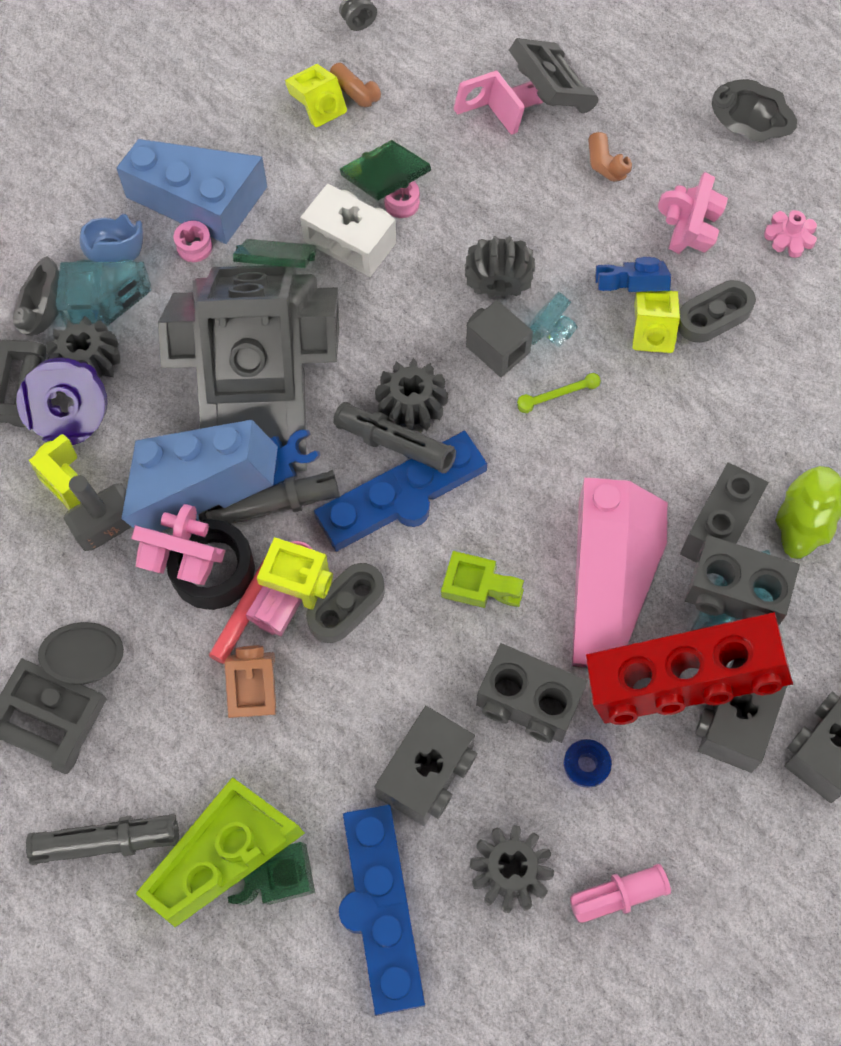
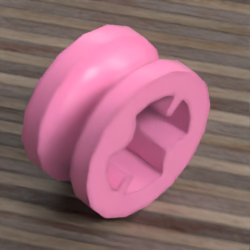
M397 177L385 185L384 204L385 209L390 215L397 218H408L418 211L420 192L416 182L410 178ZM401 194V197L404 198L405 194L409 196V199L402 201V198L397 201L395 196Z
M191 220L182 223L174 231L173 238L177 252L183 260L199 262L206 259L212 252L213 245L209 230L205 224ZM195 237L200 238V241L193 242ZM186 241H187V242H193V243H192L191 246H189V245L186 244Z

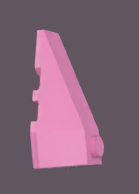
M584 477L578 510L572 666L588 667L586 654L628 645L667 544L668 502L631 481Z

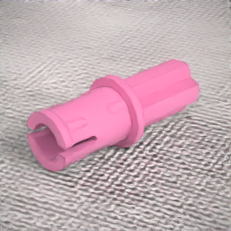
M656 864L651 868L621 878L618 874H614L609 882L572 894L570 896V903L577 921L585 923L620 910L624 914L630 913L631 906L663 895H670L671 888L661 864Z

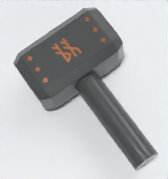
M76 475L71 478L69 488L80 501V504L68 510L63 519L84 551H92L131 528L129 524L121 519L126 496V489L122 483L113 484L97 494L84 476Z

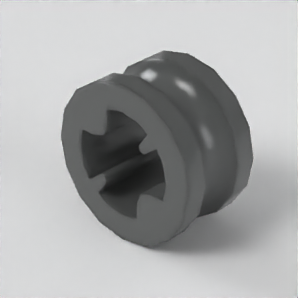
M343 0L339 7V13L346 20V24L351 30L361 31L373 23L377 16V8L371 0Z

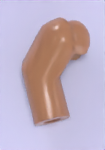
M336 63L331 67L330 73L337 77L340 88L359 106L371 107L372 102L380 100L381 91L376 82L369 81L364 85L343 63Z
M603 132L591 134L588 142L592 169L610 181L618 182L624 180L632 170L630 158L626 156L623 159V154H618L615 157L609 154L607 134Z

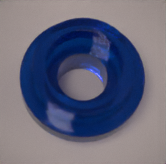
M583 739L573 743L568 748L564 756L563 765L567 777L574 784L580 787L592 788L602 784L607 779L611 771L612 760L608 750L601 743L591 739ZM583 757L591 758L596 768L591 772H585L579 767L578 761Z

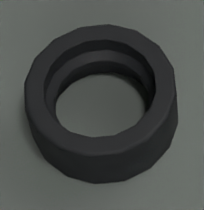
M201 520L200 522L209 524L206 537L192 534L189 540L202 544L212 542L224 543L230 546L237 558L235 572L231 578L220 585L212 587L196 586L191 582L177 578L183 553L170 550L166 564L168 577L182 600L192 606L209 610L228 607L242 598L254 577L255 564L248 540L237 527L222 520Z

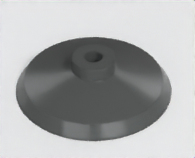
M89 622L73 623L58 628L44 639L38 651V660L42 669L52 678L67 684L83 685L99 681L116 669L122 660L124 647L120 637L106 626Z

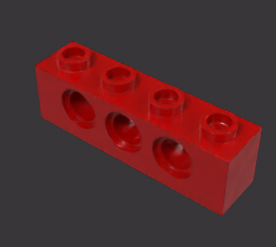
M775 612L586 654L593 706L604 724H630L640 716L655 713L673 715L682 712L688 706L703 703L721 705L730 702L736 696L750 693L769 695L780 691L784 686L793 685L782 634ZM736 658L747 659L741 667H726L730 661ZM687 669H699L691 678H679L682 672ZM644 678L651 679L650 683L644 688L633 689V686L639 680Z

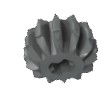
M494 236L492 240L480 239L477 245L468 248L465 277L467 278V286L473 288L474 293L487 294L488 298L501 296L505 299L507 295L518 296L521 295V291L531 288L533 272H535V258H533V250L526 246V242L521 240L513 241L510 236L505 239H499Z
M84 316L79 324H74L67 319V328L65 330L53 329L54 340L46 343V351L49 355L48 360L53 358L73 359L80 363L91 365L96 370L99 379L102 376L114 378L113 365L119 364L121 357L118 351L119 343L115 334L108 331L107 326L101 320L92 324L91 320Z
M413 358L409 363V367L404 368L396 361L395 365H393V373L382 372L380 376L381 385L375 389V399L379 403L378 412L387 415L389 421L398 425L404 423L406 428L412 431L416 424H419L427 431L431 426V419L440 421L443 416V406H446L448 403V392L444 389L445 379L443 375H434V368L431 363L423 368H418V364Z
M516 825L512 827L510 840L505 839L500 828L493 829L492 840L495 846L486 840L480 839L476 848L486 858L475 857L470 860L471 869L485 872L472 880L473 888L482 889L490 885L491 889L486 893L484 903L490 906L499 894L504 897L502 909L505 913L511 912L514 897L518 898L520 906L524 911L531 909L532 900L528 891L536 897L543 899L548 890L538 880H551L554 876L553 869L539 865L551 857L550 849H541L534 852L533 848L538 842L539 835L532 833L525 843L519 841L521 829L520 826ZM514 859L518 860L521 863L519 873H525L524 876L521 878L519 875L513 874L509 879L505 878L502 875L504 865H499V863L504 861L510 864Z

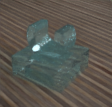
M559 291L543 305L528 325L533 330V345L546 335L551 343L560 347L578 328L573 320L562 315L571 301Z

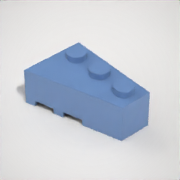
M143 139L136 141L116 167L126 198L179 223L191 220L199 221L206 225L210 237L224 244L229 242L268 187L262 156Z
M253 420L135 440L121 519L132 528L139 526L162 532L169 528L161 525L163 513L167 512L177 515L184 504L195 506L197 511L196 521H198V514L217 505L226 508L273 486L278 446Z

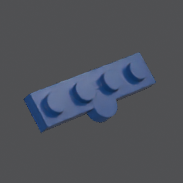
M464 430L442 442L456 449L455 461L448 472L441 473L437 469L409 459L341 495L339 498L315 509V518L334 550L337 552L397 519L401 524L408 527L422 525L429 517V499L434 500L486 472L487 462L467 432Z
M389 804L343 813L355 891L347 894L342 899L339 906V917L342 925L348 931L354 934H362L375 1016L425 1007L391 806Z

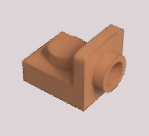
M260 645L235 648L236 654L229 655L224 662L228 718L275 715L277 712L274 679L275 653H264L263 646Z

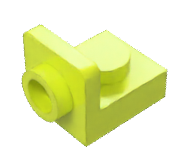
M315 64L284 80L289 94L305 105L313 126L319 127L347 112L337 77L319 64Z
M678 291L636 292L634 301L635 328L632 348L638 351L674 352L680 321Z
M61 434L53 441L44 443L37 450L36 454L29 459V462L38 479L70 510L80 504V501L69 488L71 478L77 475L69 465L77 459V454L70 440L64 434Z
M276 537L273 538L257 576L259 585L302 599L303 606L311 610L314 609L318 597L325 599L333 579V573L329 572L326 554Z

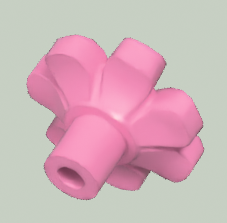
M792 210L789 217L782 211L776 212L772 216V224L767 225L764 232L765 239L773 241L772 248L774 250L783 252L788 247V254L793 258L800 257L804 248L812 249L817 240L812 235L817 228L816 222L813 219L806 220L805 215L796 210Z

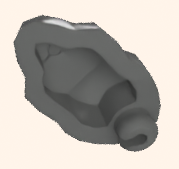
M750 79L730 81L718 87L713 94L711 104L719 121L732 132L741 133L751 140L762 143L770 138L791 135L797 128L798 120L794 112L786 104L784 94L774 88L763 86L757 81Z
M48 256L42 258L33 268L28 279L21 287L13 312V324L24 335L34 336L44 332L53 324L60 312L61 303L59 297L62 290L63 274L58 270L57 264Z

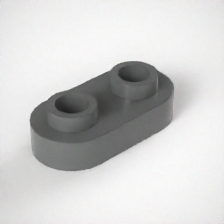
M729 280L684 303L680 309L678 331L685 339L696 343L706 342L743 323L750 317L756 302L754 291L744 282ZM726 305H734L737 309H730ZM693 322L701 323V324L703 325V327L696 326V325H694V324H692V323H693Z
M357 563L344 570L331 583L325 599L318 597L314 609H307L306 619L311 634L319 641L335 643L351 633L384 598L385 585L381 572L373 565L367 563ZM361 585L368 586L371 589L364 596H359L354 591ZM328 616H335L339 619L338 623L333 627H326L322 624L323 620Z

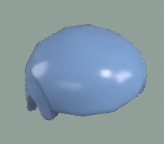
M126 214L120 215L116 220L105 217L91 219L81 228V250L89 260L105 268L112 269L127 266L139 256L142 249V222L139 220L136 222V225H133Z

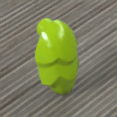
M817 466L808 469L798 476L786 491L785 500L778 510L775 521L781 531V542L784 552L791 558H804L817 547L831 543L836 533L837 524L841 518V477L832 468Z

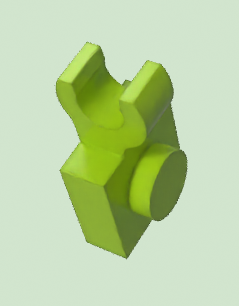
M452 551L441 588V597L485 608L490 596L503 604L520 607L524 592L522 588L524 580L513 576L495 574L497 568L495 560Z

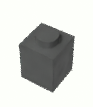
M498 300L486 309H478L467 322L466 347L501 378L531 351L533 330Z

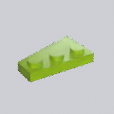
M232 777L135 894L172 926L177 927L300 838L305 832L299 825Z

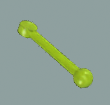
M589 373L584 380L534 397L527 394L521 395L518 398L517 407L520 412L529 413L533 410L534 405L584 388L596 389L601 383L600 376L596 373Z

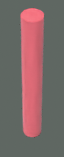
M264 560L209 653V656L219 663L224 664L249 622L246 614L263 587L258 584L257 576Z

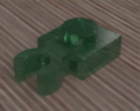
M303 842L288 845L244 877L245 886L243 891L237 895L229 896L228 903L239 906L250 904L260 892L263 904L267 905L315 893L307 845Z

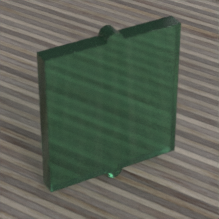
M390 140L370 152L362 153L361 157L339 168L341 176L379 201L400 188H407L409 183L430 172L431 166L430 163L395 141Z
M246 239L241 245H236V251L233 253V262L306 268L310 261H315L316 245Z

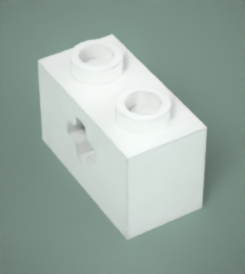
M328 183L300 217L304 242L368 277L372 276L396 244V219L392 218L387 211L381 208H374L358 200L353 193L347 190H339Z

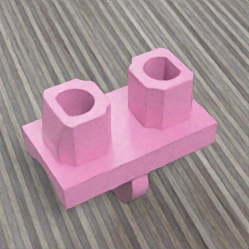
M704 172L701 175L698 186L686 189L684 186L679 185L674 190L666 191L661 195L658 209L666 216L668 224L675 225L669 245L670 250L679 254L687 246H690L705 253L716 243L719 233L718 228L703 220L705 217L715 222L724 212L728 198L712 189L715 180L714 176Z
M184 504L177 515L164 512L162 515L161 525L173 528V535L135 526L131 538L140 541L136 567L164 574L170 550L183 553L177 578L200 585H205L213 563H222L226 550L189 540L192 534L206 537L209 524L196 521V508L188 504Z

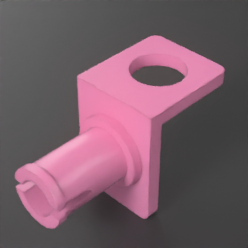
M493 71L459 84L454 111L456 114H462L488 105L508 132L513 135L518 132L524 108L542 104L543 101L538 97V90L531 81L511 88L498 71ZM482 87L477 97L466 101L467 95L473 89Z

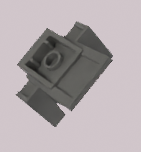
M295 264L212 267L207 278H196L193 281V292L172 294L158 321L161 368L196 367L200 429L253 420L269 438L279 436L283 446L287 445L288 439L293 433L299 430H306L305 370L302 363L337 362L340 334L338 287L317 288L316 277L313 274L296 275ZM306 438L302 439L299 443V450L304 455H307ZM295 462L292 464L295 471H307V463Z

